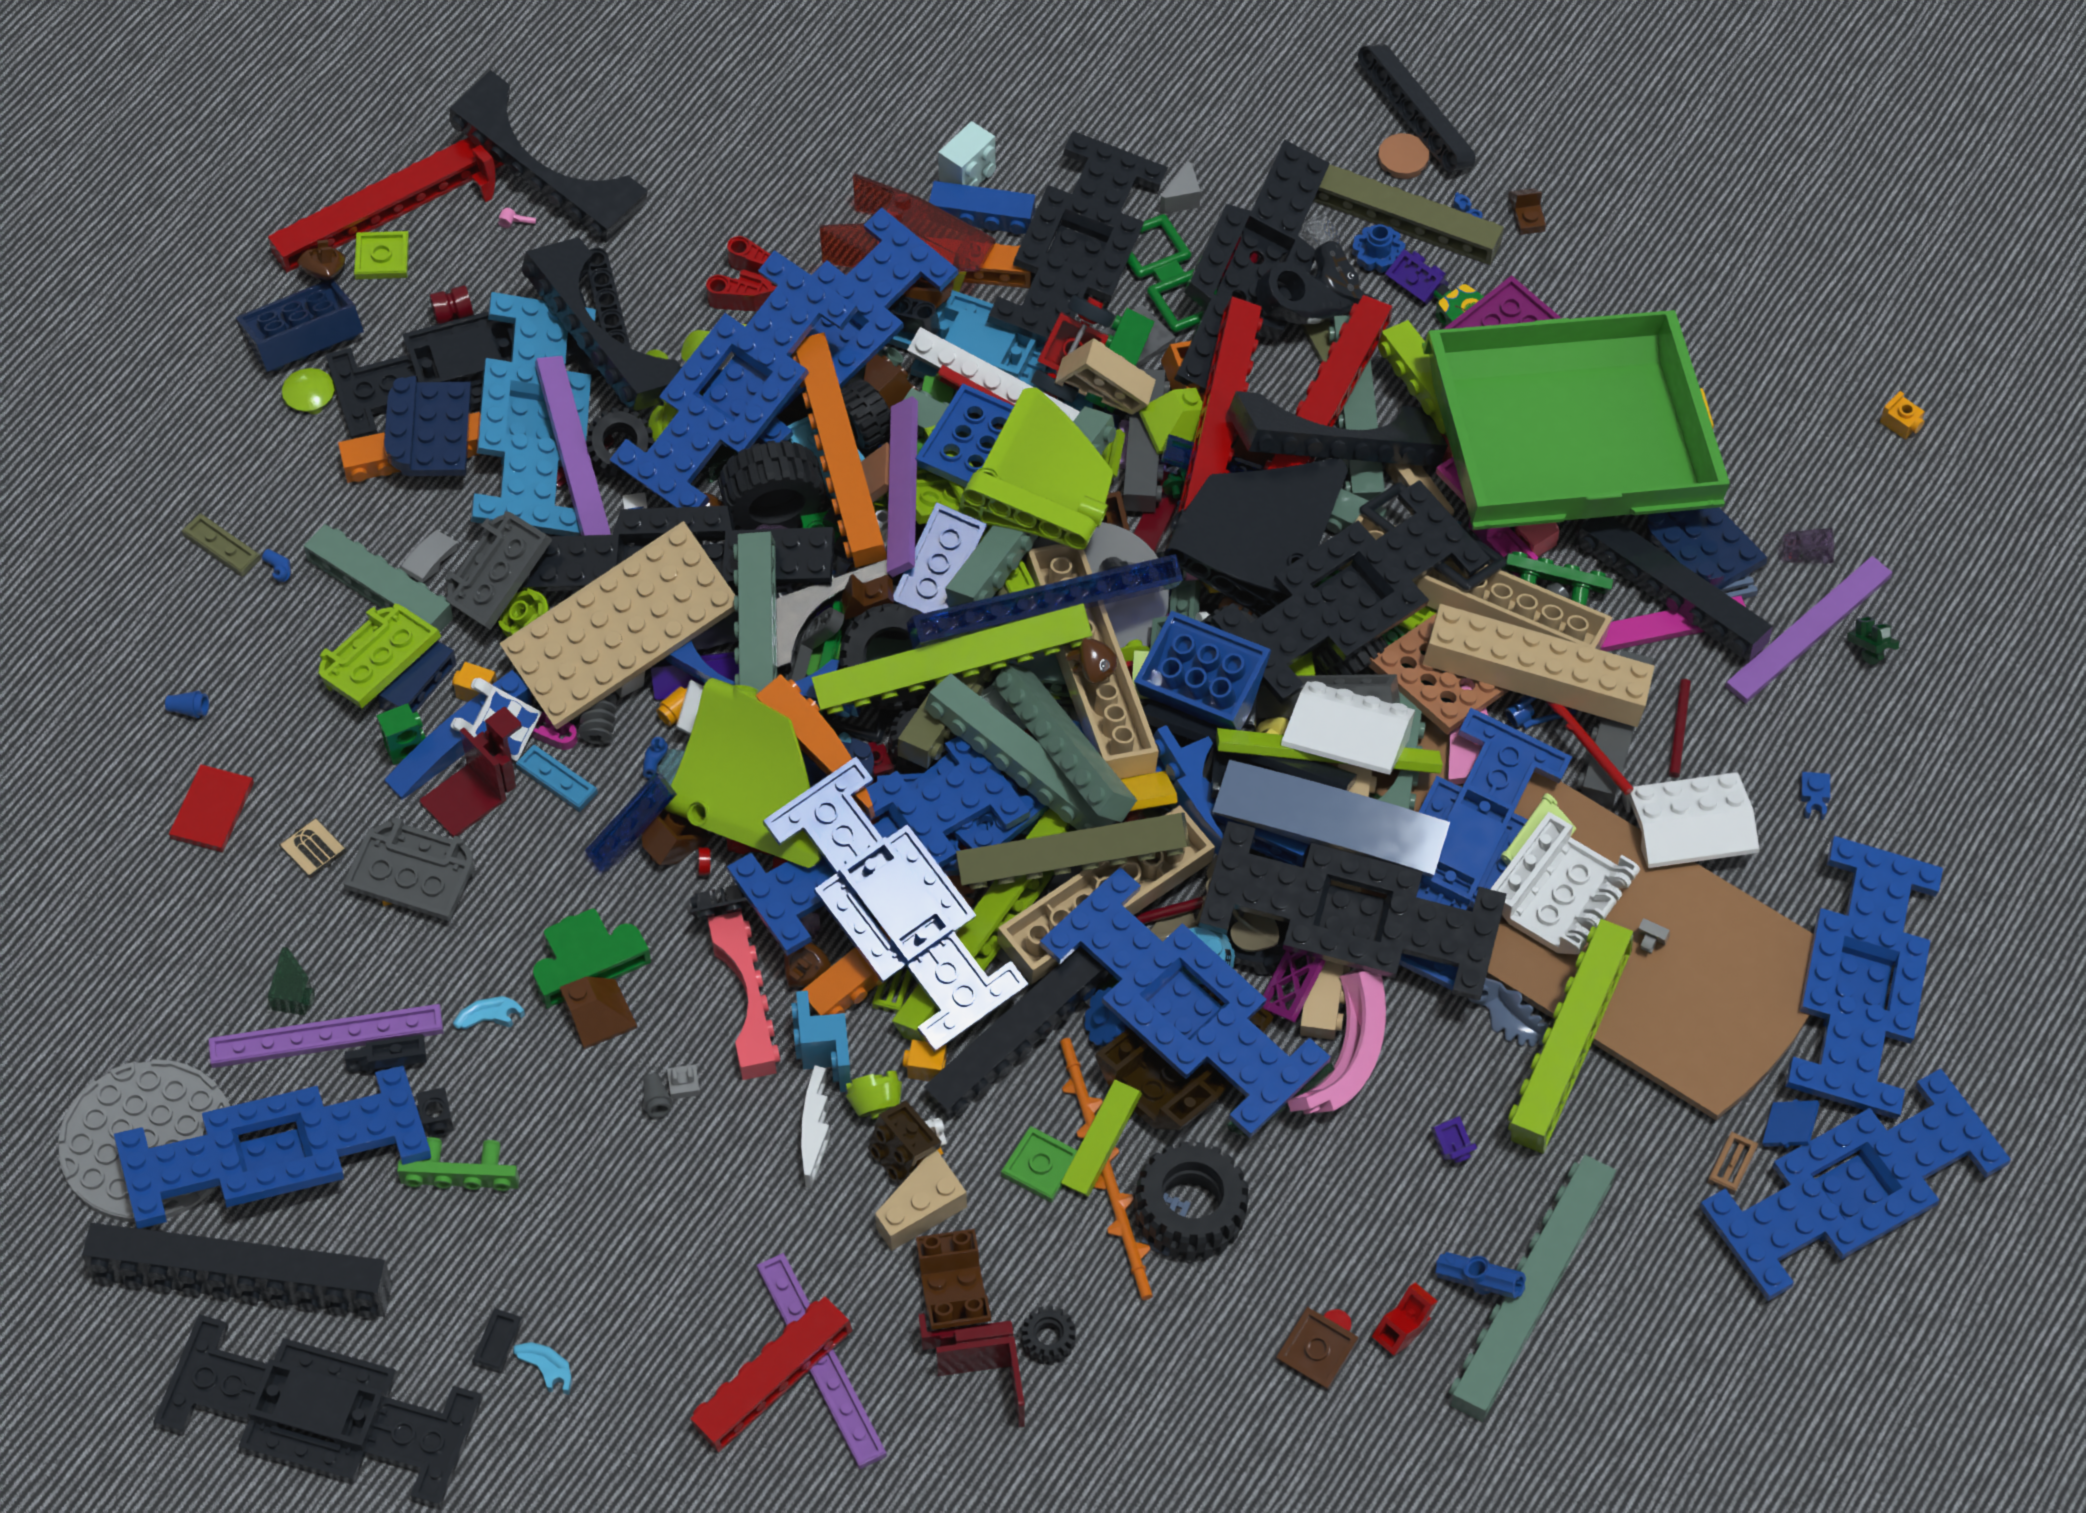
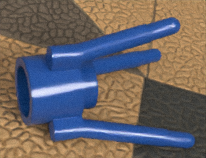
M1524 695L1516 703L1505 709L1506 716L1512 725L1516 728L1522 725L1525 730L1533 725L1562 717L1554 713L1531 719V716L1534 715V709L1530 703L1537 698ZM1575 709L1568 710L1571 715L1576 713Z

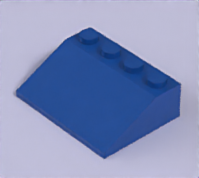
M1171 610L1134 683L1139 694L1224 729L1241 730L1251 712L1271 654V649Z

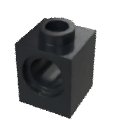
M445 1087L416 1093L421 1122L426 1137H439L447 1132L454 1131ZM434 1112H441V1115L438 1117H430Z

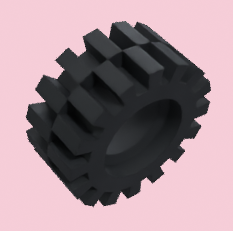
M1043 1306L1038 1307V1313H1035L1034 1310L1031 1311L1029 1319L1026 1317L1022 1326V1345H1024L1025 1353H1030V1359L1034 1361L1038 1358L1039 1364L1044 1365L1045 1360H1048L1049 1365H1054V1360L1057 1359L1061 1363L1064 1361V1356L1069 1357L1071 1355V1349H1074L1076 1340L1074 1321L1071 1322V1316L1068 1313L1063 1315V1309L1058 1308L1057 1312L1053 1311V1306H1048V1311H1044ZM1051 1326L1059 1331L1060 1338L1054 1344H1043L1037 1338L1038 1331L1043 1327Z

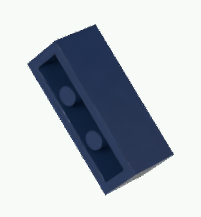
M436 641L377 695L380 708L384 711H389L408 703L412 713L418 711L457 665L454 650Z

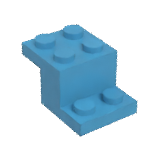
M797 991V1003H791L796 1059H802L803 1070L814 1069L815 1065L823 1068L832 1067L833 1082H839L840 1092H847L846 1083H851L845 1013L810 1016L808 991Z

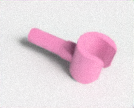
M511 208L503 209L499 215L500 220L498 224L504 228H509L513 221L536 224V218L517 215Z

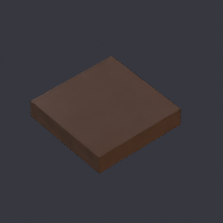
M1307 1307L1276 1359L1326 1390H1329L1360 1339L1358 1336Z

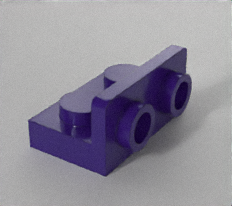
M1403 249L1385 275L1427 305L1440 285H1449L1444 278L1446 273L1435 265L1430 268L1424 264L1426 259L1416 251H1413L1411 254Z

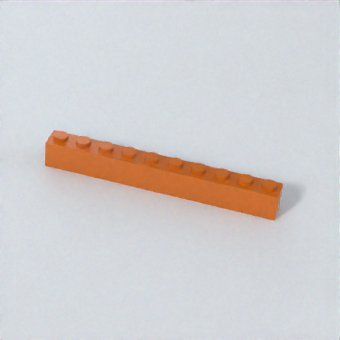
M825 332L807 336L797 347L796 351L793 352L792 359L805 367L809 372L801 382L800 388L806 387L807 392L802 393L806 409L812 408L813 412L808 414L812 430L817 429L819 433L814 435L817 450H823L824 455L820 456L823 472L829 471L830 477L825 479L829 494L835 492L836 498L831 500L835 515L841 514L842 520L837 521L841 537L847 536L848 539L847 542L843 543L847 559L853 557L855 568L887 560L882 535Z

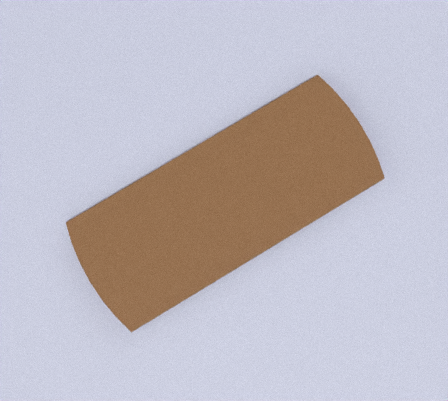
M1421 715L1420 722L1426 723L1424 738H1418L1417 745L1423 746L1422 749L1440 751L1443 766L1439 774L1419 772L1417 787L1412 786L1411 793L1416 794L1414 807L1416 812H1419L1436 776L1445 780L1448 777L1449 734L1447 735L1425 715ZM1326 762L1327 764L1333 765L1335 767H1338L1339 764ZM1393 769L1390 775L1372 770V776L1377 777L1375 794L1370 793L1369 797L1377 800L1382 797L1395 783L1401 770ZM1533 772L1514 811L1515 814L1529 819L1541 803L1544 794L1548 793L1558 802L1557 806L1576 827L1571 838L1617 865L1620 856L1623 855L1635 862L1640 868L1639 873L1631 881L1628 888H1619L1622 896L1604 919L1632 930L1633 945L1631 955L1592 1044L1714 1120H1717L1744 1099L1770 1073L1791 1047L1811 1016L1799 1010L1814 934L1695 862L1648 868L1641 851V829L1563 782L1557 783ZM1364 888L1361 890V893L1384 899L1387 897V894ZM1501 915L1486 977L1501 982L1507 990L1519 991L1522 995V1000L1555 1020L1553 1015L1558 1003H1564L1566 984L1570 976L1575 978L1577 971L1575 965L1579 954L1556 953L1510 925ZM1643 918L1670 930V937L1666 945L1657 942L1652 953L1641 949V943L1645 936L1639 934L1638 928ZM1586 942V945L1581 951L1586 952L1588 942Z

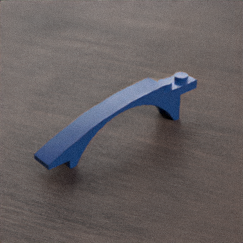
M689 641L664 658L673 666L703 683H706L710 678H715L735 685V681L718 674L702 660L692 641ZM831 659L818 671L795 681L801 689L800 694L806 700L811 698L819 707L812 677L840 670V661ZM854 703L843 706L844 711L835 714L845 718L850 716L859 717L861 707L855 708Z
M1167 725L1156 730L1153 737L1159 751L1158 757L1165 766L1168 777L1175 782L1173 787L1177 793V805L1183 808L1215 846L1214 852L1218 855L1224 834L1216 825L1209 812L1202 784L1204 762L1213 742L1208 736L1180 748Z

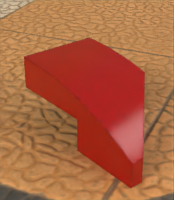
M479 145L472 149L479 172L473 174L471 178L479 186L482 198L487 202L493 198L495 165L493 157L482 145Z

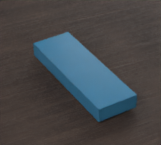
M533 745L516 762L517 769L579 812L598 794L595 786L536 745Z

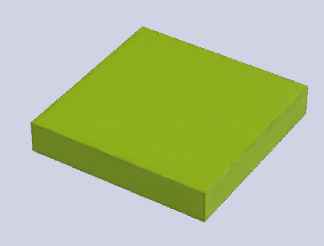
M409 232L356 233L355 280L408 278Z

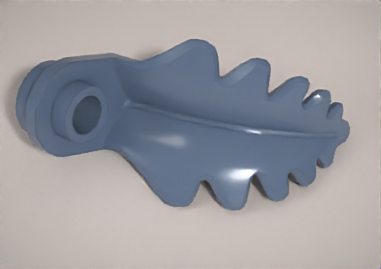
M1486 978L1480 1001L1468 998L1471 1002L1484 1005L1489 1009L1492 1030L1498 1033L1505 1029V1039L1508 1042L1518 1035V1044L1520 1046L1525 1045L1526 1040H1528L1531 1047L1535 1046L1537 1041H1539V1045H1543L1542 1040L1548 1024L1545 1022L1539 1023L1542 1020V1017L1539 1015L1530 1016L1533 1007L1527 1004H1520L1522 995L1519 991L1507 990L1501 982Z

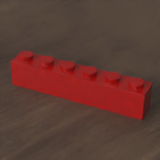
M826 1296L820 1301L811 1303L807 1307L805 1314L797 1322L792 1321L783 1330V1334L775 1342L770 1341L767 1343L753 1362L745 1363L732 1381L723 1383L710 1401L701 1403L694 1410L693 1416L690 1418L694 1428L719 1453L853 1331L849 1319Z

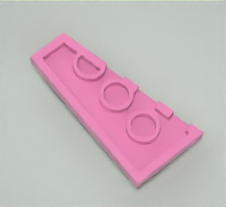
M1460 685L1464 690H1472L1468 685ZM1486 708L1480 711L1481 713L1488 715ZM1462 725L1449 733L1447 781L1454 784L1465 783L1482 749V746L1457 735Z

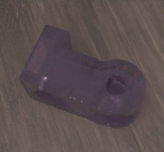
M1833 528L1793 531L1783 536V555L1786 561L1796 563L1803 560H1822L1823 564L1834 563Z

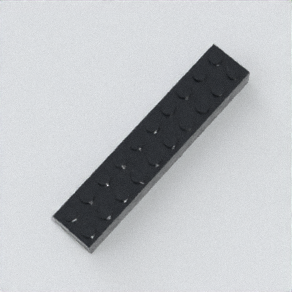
M90 1223L82 1253L92 1279L104 1285H110L114 1282L122 1283L127 1287L135 1289L145 1286L153 1287L160 1292L182 1291L191 1296L208 1294L221 1300H227L229 1297L240 1298L247 1303H258V1301L270 1302L278 1307L295 1305L308 1311H315L317 1308L326 1309L339 1315L350 1312L357 1313L365 1318L385 1317L392 1289V1281L384 1259L99 1223Z

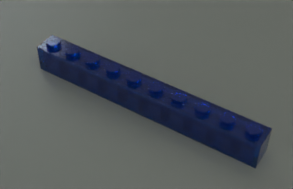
M1176 554L915 615L906 624L914 650L1083 603L1085 609L1172 589L1179 585L1183 578Z

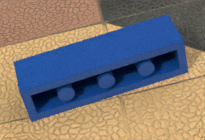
M934 181L928 204L929 221L940 224L947 223L964 227L984 228L991 231L998 230L1014 234H1026L1035 214V195Z

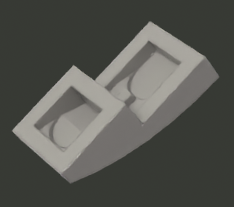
M435 530L409 555L401 569L406 574L423 583L439 571L441 561L457 551L458 542Z

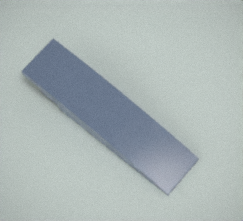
M1232 760L1228 762L1212 811L1213 814L1309 845L1314 843L1422 871V875L1432 878L1450 825L1448 821L1384 801Z

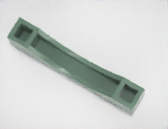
M1399 692L1400 703L1415 710L1410 738L1405 747L1422 749L1423 746H1418L1417 743L1418 738H1424L1426 723L1420 722L1421 715L1424 714ZM1401 770L1395 783L1378 800L1414 811L1416 794L1411 793L1412 786L1417 787L1419 772Z

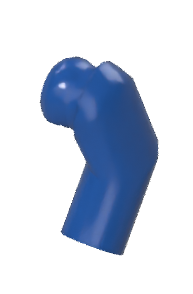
M271 549L265 550L262 560L273 566V578L278 582L287 581L291 576L289 559Z
M662 737L653 738L650 743L651 746L645 752L643 776L646 778H654L656 776L657 766L668 751V744Z

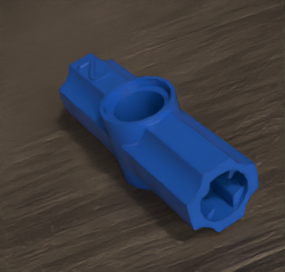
M1446 1252L1445 1254H1440L1436 1261L1435 1273L1438 1278L1470 1286L1477 1294L1485 1295L1492 1292L1515 1299L1518 1296L1521 1297L1525 1290L1526 1276L1523 1272L1490 1264L1483 1256L1468 1258Z

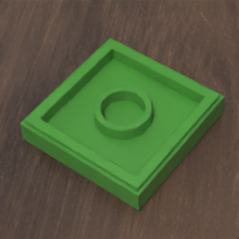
M1030 1126L1002 1169L1001 1176L1052 1203L1063 1186L1061 1182L1078 1150Z

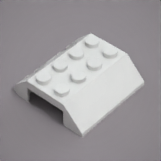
M1738 772L1635 786L1628 795H1624L1622 792V801L1626 812H1630V807L1632 806L1642 831L1641 851L1648 868L1759 853L1753 807Z
M1548 812L1492 886L1491 890L1507 894L1502 915L1510 925L1556 953L1579 954L1586 945L1590 932L1588 929H1591L1592 926L1597 927L1600 919L1606 918L1622 896L1619 888H1628L1631 881L1639 873L1640 868L1635 862L1623 855L1620 856L1617 865L1571 838L1573 826Z

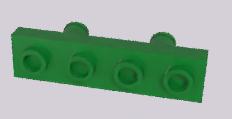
M1516 551L1511 554L1508 553L1504 557L1507 560V565L1503 570L1518 573L1521 575V579L1536 584V579L1539 578L1571 586L1573 588L1571 600L1585 606L1589 591L1606 594L1612 589L1613 579L1607 578L1603 572L1590 571V573L1580 571V567L1565 564L1562 567L1554 565L1553 560L1546 558L1534 560L1527 558V554Z

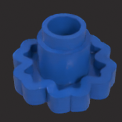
M1382 224L1363 228L1362 235L1354 237L1352 254L1357 257V264L1365 270L1371 271L1376 269L1378 272L1384 273L1390 268L1403 249H1405V243L1400 241V233L1394 231L1393 228Z
M1110 987L1105 991L1098 990L1090 999L1091 1008L1085 1012V1029L1090 1031L1089 1040L1096 1045L1104 1047L1129 1028L1102 1003V998L1112 989Z

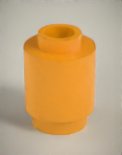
M678 687L660 702V707L656 709L658 716L666 725L672 726L677 724L687 688Z

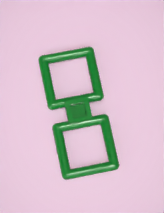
M1161 214L1144 221L1141 233L1161 226L1178 253L1142 267L1132 252L1127 263L1138 278L1153 274L1158 283L1149 286L1147 294L1173 332H1179L1199 324L1203 311L1177 320L1160 294L1189 282L1194 271L1192 269L1184 272L1179 263L1190 259L1192 253L1165 214Z

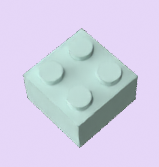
M971 121L938 152L939 182L978 187L986 177L992 176L996 169L995 136Z

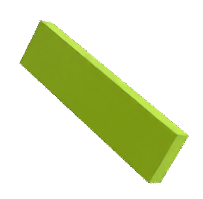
M1114 1080L1061 1182L1063 1186L1089 1197L1142 1095L1139 1090Z

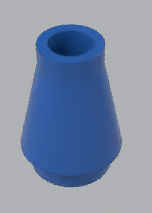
M201 691L168 695L165 700V708L168 712L200 718V716H205L208 713L209 698L207 694L201 693Z

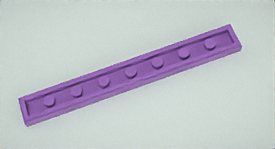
M563 357L536 358L537 373L581 535H611Z
M913 396L891 406L887 573L892 577L915 567L917 461L915 458L917 456L918 401Z
M1871 556L1726 682L1725 687L1745 704L1749 702L1887 582L1893 572Z
M440 1004L212 1037L209 1038L212 1068L358 1047L366 1045V1042L421 1034L424 1037L444 1034Z
M782 1253L758 1264L757 1270L787 1326L792 1321L797 1322L805 1314L810 1303L786 1256ZM832 1349L809 1372L860 1470L887 1457V1453Z

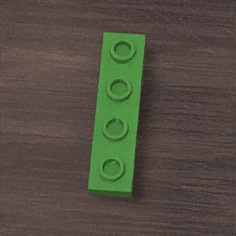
M434 1137L426 1138L431 1158L402 1165L401 1160L398 1163L397 1172L400 1182L410 1187L434 1185L445 1189L451 1186H464L470 1190L487 1187L498 1191H508L510 1189H518L519 1186L517 1166L498 1165L500 1142L495 1140H485L483 1142L481 1164L440 1162L442 1141Z

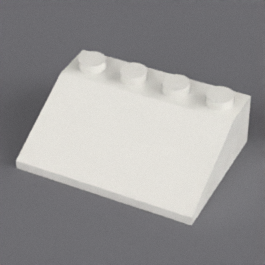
M1307 681L1300 692L1281 746L1390 775L1409 741L1415 710L1401 703L1391 704L1381 701L1375 696L1365 697L1354 694L1348 689H1335L1327 687L1322 682Z

